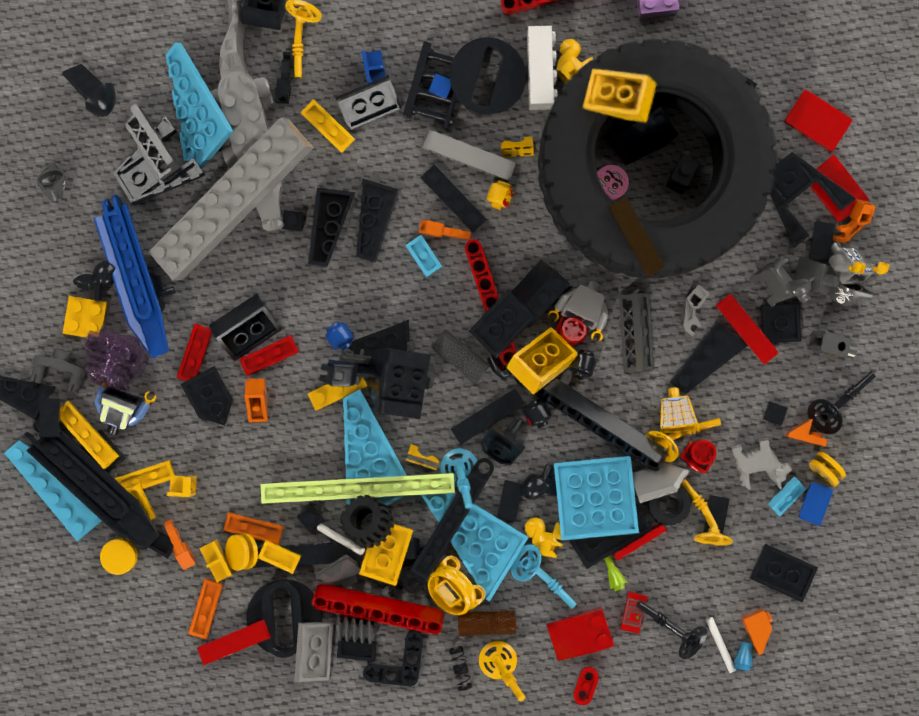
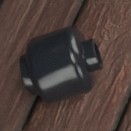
M580 350L577 352L576 358L569 365V370L573 373V377L584 380V378L593 375L597 360L594 358L593 353Z
M537 399L525 405L526 408L523 414L529 426H537L539 429L548 425L547 420L552 415L545 401Z

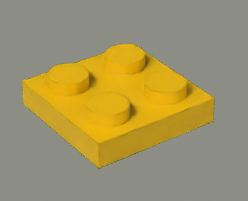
M69 296L62 334L102 340L108 302Z

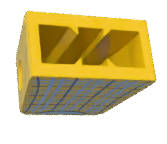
M679 388L668 389V398L661 399L660 432L669 434L697 430L698 423L689 396H680Z

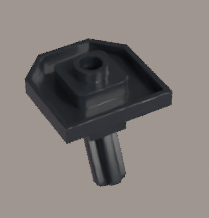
M515 417L504 431L494 424L480 442L484 453L499 464L512 465L525 449L524 445L515 440L517 433L524 425V421L519 417Z

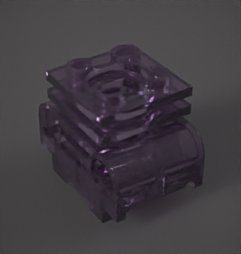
M103 326L99 333L90 330L84 344L90 365H86L85 370L91 382L100 386L102 384L109 385L110 389L119 392L120 390L127 391L126 383H130L129 376L136 378L144 373L149 360L145 356L146 349L140 346L139 338L130 335H120L112 329Z

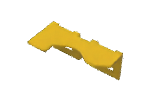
M532 136L524 137V140L520 142L508 140L501 143V156L503 158L516 157L517 149L515 147H520L518 149L520 157L534 156Z
M410 445L408 454L439 463L435 456H422L418 452L419 446ZM406 458V461L422 465L433 470H437V468L431 467L426 464H421L417 461H413Z

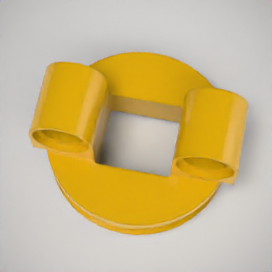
M448 556L434 567V572L428 578V590L434 602L442 610L453 615H463L478 606L485 599L486 594L481 586H473L470 580L459 571V560L455 556ZM445 582H447L448 585L459 596L458 599H456L455 596L444 585Z

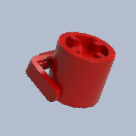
M561 315L555 331L571 347H575L579 343L583 344L589 328L586 327L582 320L575 317L567 318L561 325L564 316Z
M698 439L694 442L690 440L680 455V459L695 472L698 471L701 474H705L716 459V448L710 441ZM688 450L691 459L685 457ZM698 464L707 465V466H706L705 469H703V468H701L700 465H698Z

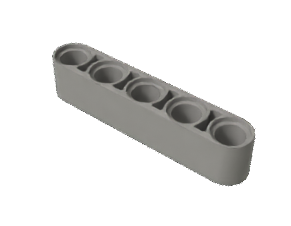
M432 130L428 131L422 149L425 151L431 150L433 154L444 158L449 157L451 161L462 165L467 164V167L480 172L483 170L485 174L498 179L501 177L507 182L510 181L516 165L513 161Z

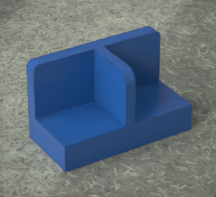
M365 50L361 51L367 84L385 77L381 50L366 53Z
M811 482L806 497L802 498L804 502L798 517L821 526L833 489Z

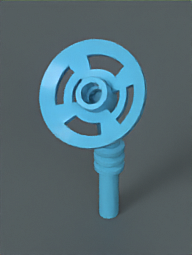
M458 448L449 451L443 457L440 470L441 474L446 473L445 464H447L449 473H452L451 466H454V486H457L462 493L465 508L470 509L473 504L469 492V480L465 475L468 476L471 471L468 459L472 460L473 465H475L477 459L470 451ZM457 453L463 454L462 458H457L453 461L449 458ZM465 462L468 465V470L465 469Z
M532 544L524 545L511 566L512 576L516 580L524 582L537 574L548 584V588L551 587V591L554 590V594L557 593L573 609L577 603L562 589V585H559L556 579L550 577L540 568V550ZM528 552V555L520 561L523 554Z

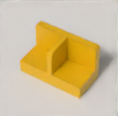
M172 476L170 479V491L167 492V496L191 497L196 495L197 476Z
M218 539L199 548L207 562L206 567L210 568L216 582L235 573L227 563L225 553Z

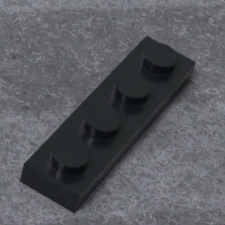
M435 165L420 177L473 233L487 220Z

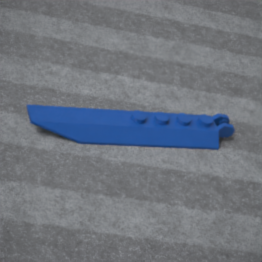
M114 195L111 198L115 210H112L111 204L107 199L103 200L101 204L104 215L94 217L95 225L107 262L115 267L112 278L127 325L151 358H155L169 352L162 312L126 203L122 205L118 195Z

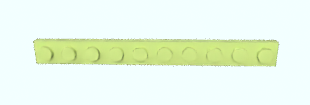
M454 473L261 484V503L357 498L360 495L363 497L365 495L387 497L455 493Z

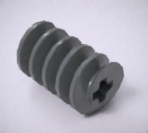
M337 616L335 635H337L338 641H341L343 636H345L346 642H349L351 637L353 642H357L360 637L361 643H364L366 638H368L369 644H372L375 637L376 622L371 625V621L367 620L366 624H364L363 619H360L358 624H356L355 618H352L351 622L348 623L347 617L341 622L340 616Z

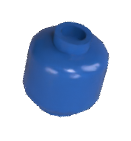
M337 322L326 329L325 337L334 350L341 349L343 351L352 345L350 342L354 336L345 323L340 324Z

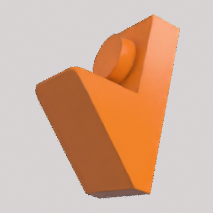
M807 419L785 433L786 437L825 447L827 439L822 438L823 434L813 431L809 434L812 419Z

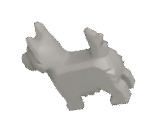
M768 437L759 439V448L751 449V452L746 454L741 452V444L731 446L733 456L736 459V467L740 472L741 486H745L748 490L751 489L749 474L766 471L769 478L782 490L781 483L786 480L787 474L792 471L788 463H780L777 456L769 446Z

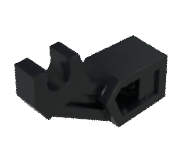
M283 51L281 79H277L275 90L276 103L289 104L292 85V80H289L291 52Z

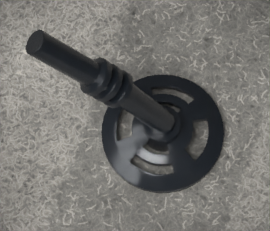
M869 372L855 386L852 385V388H848V391H845V394L834 404L825 399L814 400L808 407V418L812 419V425L824 434L837 433L843 424V418L839 409L850 399L853 400V397H857V394H860V391L876 377L874 373ZM821 403L822 405H820L816 410L815 406ZM815 416H819L825 423V426L820 424ZM838 421V425L832 428L831 426Z
M642 601L637 603L636 607L652 617L654 622L660 624L661 627L665 626L682 639L679 648L680 658L684 660L689 659L704 644L707 637V629L705 627L699 626L690 633H686L668 620V617L660 611L656 612Z

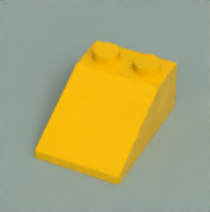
M592 69L583 108L627 120L647 122L656 83L646 75Z

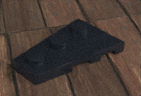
M409 320L352 341V351L354 354L360 355V350L363 349L364 356H371L372 350L381 348L406 351L407 342H410Z
M0 376V400L37 420L39 416V399L50 398L56 387Z

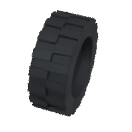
M680 486L677 492L671 494L679 502L675 512H663L660 508L662 497L648 501L649 513L656 521L664 525L672 526L677 523L679 524L690 513V496Z

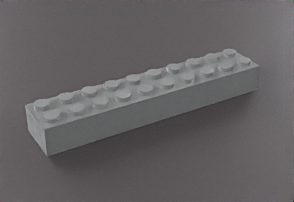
M280 117L163 236L149 253L172 280H183L314 147L289 119Z

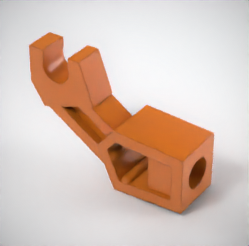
M857 200L850 215L852 220L848 224L837 226L836 229L841 234L839 236L834 235L833 240L841 243L850 241L865 225L870 224L876 206L867 201Z
M420 220L418 231L420 234L439 238L448 236L470 240L471 232L446 228L444 224L430 220Z
M172 519L164 522L165 529L174 546V555L182 569L185 570L196 565L193 553L187 543H182L179 531L174 527Z

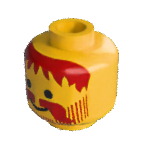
M500 180L497 183H492L486 196L488 202L491 203L490 207L501 210L502 207H509L514 195V190L511 188L512 185Z

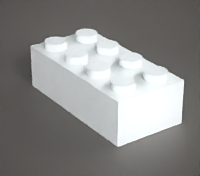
M528 26L529 110H549L557 98V89L553 88V85H556L557 71L553 70L556 62V51H552V47L556 43L555 31H552V26Z

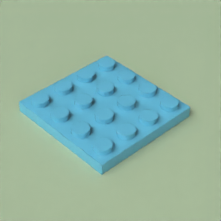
M630 456L554 463L562 541L639 533Z

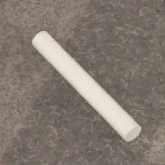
M321 523L317 526L318 531L359 555L364 553L365 549L334 530Z
M713 617L706 619L729 673L736 671Z

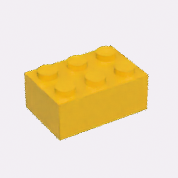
M550 327L513 355L506 368L534 395L567 369L578 353Z

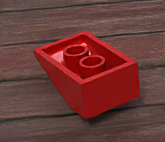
M601 606L546 624L558 661L598 652L614 646Z

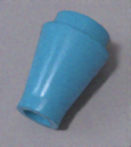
M741 642L733 662L735 663V669L750 671V667H752V644Z

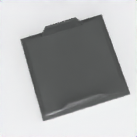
M346 554L317 572L315 576L328 585L336 587L342 585L347 589L357 582V574L360 572L362 565Z

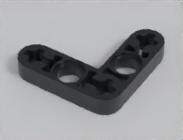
M416 630L408 632L402 667L371 663L364 668V678L369 682L414 686L419 678L423 645L422 633ZM413 634H417V638H420V641H416L415 648L419 647V651L407 649V646L412 647V640H409V637H412ZM409 653L417 655L418 660L415 663L407 661ZM405 665L417 667V670L413 669L412 676L415 679H412L411 682H407L408 679L404 678L409 673V668L405 669ZM370 668H374L375 672H380V668L384 669L382 679H379L380 675L377 674L371 678L366 671H370ZM388 670H394L396 678L389 680L386 678L385 673Z

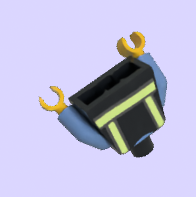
M102 375L99 378L102 385L98 388L94 402L97 412L100 414V421L109 424L107 432L111 435H117L119 429L126 430L128 426H134L142 420L150 408L149 404L155 402L157 397L155 395L152 400H148L147 395L150 393L148 391L145 393V401L142 402L143 398L111 387L113 383L111 377H109L107 383H104L105 376Z

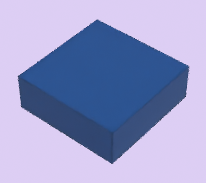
M435 74L429 93L447 99L452 87L450 79Z

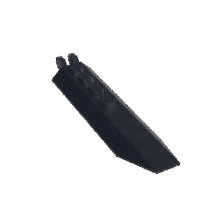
M35 423L33 425L34 430L39 433V425ZM61 429L60 437L40 438L39 440H36L29 432L24 434L34 445L26 451L110 529L144 549H147L160 536L139 501Z

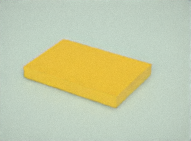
M394 524V527L390 529L392 533L390 536H386L387 540L385 542L381 541V545H374L373 548L367 547L359 575L396 586L413 529Z

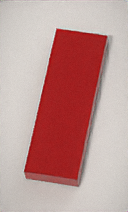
M194 323L176 378L187 381L199 374L212 335L210 328Z
M289 335L240 358L239 361L248 377L299 353V350L292 335Z
M659 523L652 530L614 552L615 559L617 561L667 530L663 524Z

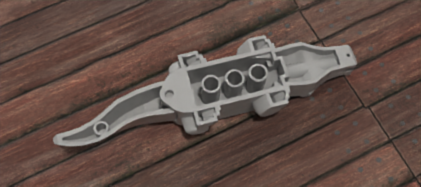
M228 0L229 23L220 50L219 66L221 80L218 89L210 91L234 131L229 137L231 145L226 146L222 151L228 170L267 132L269 126L265 110H268L271 104L274 103L268 80L265 77L252 79L249 75L243 53L245 24H242L243 8L239 0ZM282 181L256 206L263 229L268 232L281 229L284 226L280 207L284 187Z

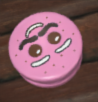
M606 165L596 172L603 189L612 201L620 199L626 193L629 179L621 167Z

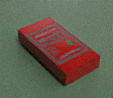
M628 591L620 630L640 633L644 612L638 609L636 605L639 601L646 604L647 595Z

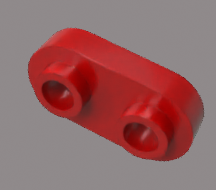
M584 667L579 673L573 691L574 700L579 705H587L593 698L599 680L598 672L593 667ZM591 673L592 678L586 679L585 675ZM581 691L586 692V696L584 698H581L579 696V693Z

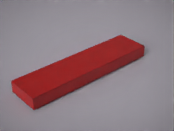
M731 293L715 305L764 365L779 354L777 349Z
M261 620L199 646L197 650L203 665H206L267 640L271 636L265 621Z

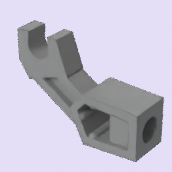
M697 285L685 298L682 326L684 331L691 337L695 334L691 330V325H696L698 328L701 326L695 316L696 309L701 307L710 294L700 285ZM693 295L700 299L696 306H693L690 300Z

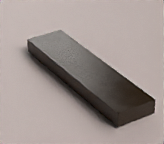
M627 197L610 205L608 208L646 277L664 269L665 266Z

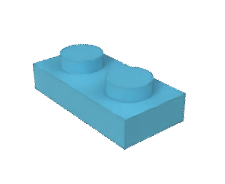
M422 235L405 245L426 278L442 268V265Z
M793 477L772 498L768 505L780 517L800 497L806 488L796 477Z

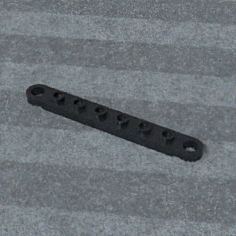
M487 458L479 459L467 476L470 484L469 492L472 504H474L494 471L492 461ZM482 462H486L490 466V470L487 473L479 471V465ZM460 491L454 497L405 577L404 587L408 592L417 593L421 590L470 509L465 508ZM416 578L419 581V586L414 589L410 588L408 580Z

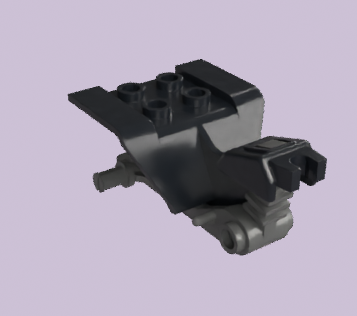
M407 342L406 351L381 348L372 350L371 356H364L363 349L360 350V355L354 354L350 350H343L339 361L330 359L328 364L321 365V370L327 371L328 374L320 375L319 381L330 386L351 387L355 384L359 385L360 377H368L367 388L377 412L420 419L425 389L433 387L435 368L429 364L430 354L414 352L415 343L412 342L411 346V342Z

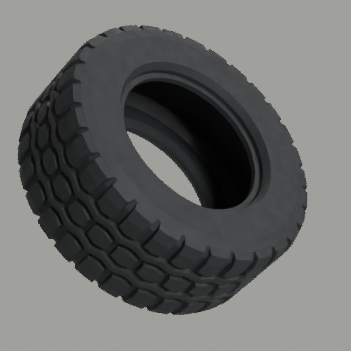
M646 39L642 43L633 41L620 45L619 49H609L601 53L594 61L590 60L562 88L561 93L552 105L541 136L538 153L539 185L544 196L545 207L548 213L551 214L553 223L558 231L567 238L566 241L575 250H579L591 262L600 264L605 269L618 274L623 273L626 276L636 278L646 277L608 208L614 202L606 194L596 173L594 162L596 138L603 125L613 116L583 108L592 69L649 76L656 83L652 101L659 105L674 108L692 119L705 135L711 150L713 163L711 182L705 197L694 211L670 220L657 221L638 217L665 266L664 269L649 276V278H666L667 276L681 275L714 261L735 247L756 224L757 217H760L768 202L767 195L771 194L774 183V175L772 174L776 170L777 153L773 151V147L776 146L773 128L769 127L768 123L771 122L769 113L765 105L760 104L759 100L761 97L753 85H748L745 82L747 78L736 67L731 68L728 66L729 62L716 53L711 55L708 53V49L695 44L687 46L684 41L668 39L667 42H662L661 39Z

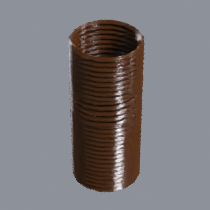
M515 610L475 611L458 615L459 637L491 636V633L492 636L498 635V633L499 635H516Z

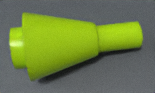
M611 555L604 558L608 568L610 589L614 588L616 592L626 588L624 584L628 582L618 568L615 567Z

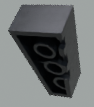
M317 187L307 266L327 268L356 192Z

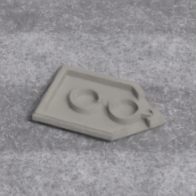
M664 462L658 471L645 468L632 472L634 489L639 502L643 503L677 492L681 482L689 474V470Z

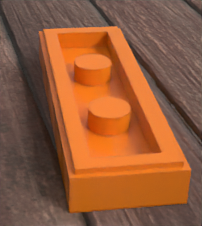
M228 512L223 531L237 535L250 534L254 539L268 540L279 545L284 526Z
M204 579L188 632L189 635L207 640L223 583Z

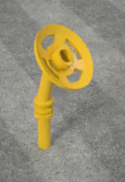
M288 0L285 8L296 20L294 44H292V52H294L292 53V56H294V78H302L303 44L301 42L303 23L319 22L322 14L319 9L308 2Z
M717 418L698 423L697 430L667 435L659 431H650L645 436L650 439L651 437L655 438V442L667 450L669 455L664 462H673L679 455L677 445L673 440L687 434L692 435V433H700L701 430L721 426V420Z
M683 479L680 485L688 492V495L693 500L692 503H696L695 506H698V510L702 511L710 527L708 532L695 535L694 540L702 544L718 546L732 544L733 540L730 537L720 533L707 506V502H704V498L702 499V495H698L688 481Z
M492 641L486 644L479 655L481 670L490 678L502 679L506 686L511 688L517 699L523 701L525 695L517 685V680L512 674L517 665L515 650L503 641ZM496 646L497 651L492 652L490 656L485 655L490 648ZM503 647L511 653L512 658L509 659L508 654L502 650ZM501 653H503V654L505 655V657H506L505 660L503 659ZM484 662H487L488 667L493 671V673L489 672L486 669ZM506 665L511 666L509 670H507Z

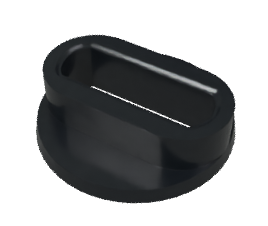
M483 37L468 42L457 52L450 68V82L455 96L470 113L475 115L497 114L511 108L521 97L526 84V69L521 56L510 44L497 38ZM493 49L499 52L502 58L488 105L480 106L472 100V95L485 51Z
M280 579L263 585L253 595L247 608L246 621L247 626L261 620L265 621L271 638L257 643L262 649L280 658L293 656L297 651L298 624L322 622V610L313 607L311 601L314 593L307 586L294 580ZM277 589H285L290 592L294 645L289 648L278 646L276 641L273 591Z

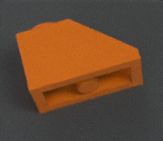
M246 379L244 396L248 421L268 422L265 379Z
M760 608L740 617L758 655L763 654L772 631L770 623L773 622L769 612H765V610Z

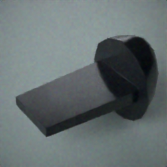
M82 64L63 71L62 75L86 100L85 107L87 111L100 117H106L113 111L116 102L114 84H103Z

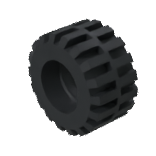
M360 495L357 496V500L354 498L350 500L351 504H346V510L341 513L343 518L340 519V523L343 524L341 529L345 532L344 535L364 548L366 546L373 548L374 545H381V541L385 542L387 540L386 536H390L392 533L390 529L394 527V524L391 522L394 520V516L391 515V509L379 499L370 495H365L364 497ZM373 513V521L370 526L361 530L363 519Z

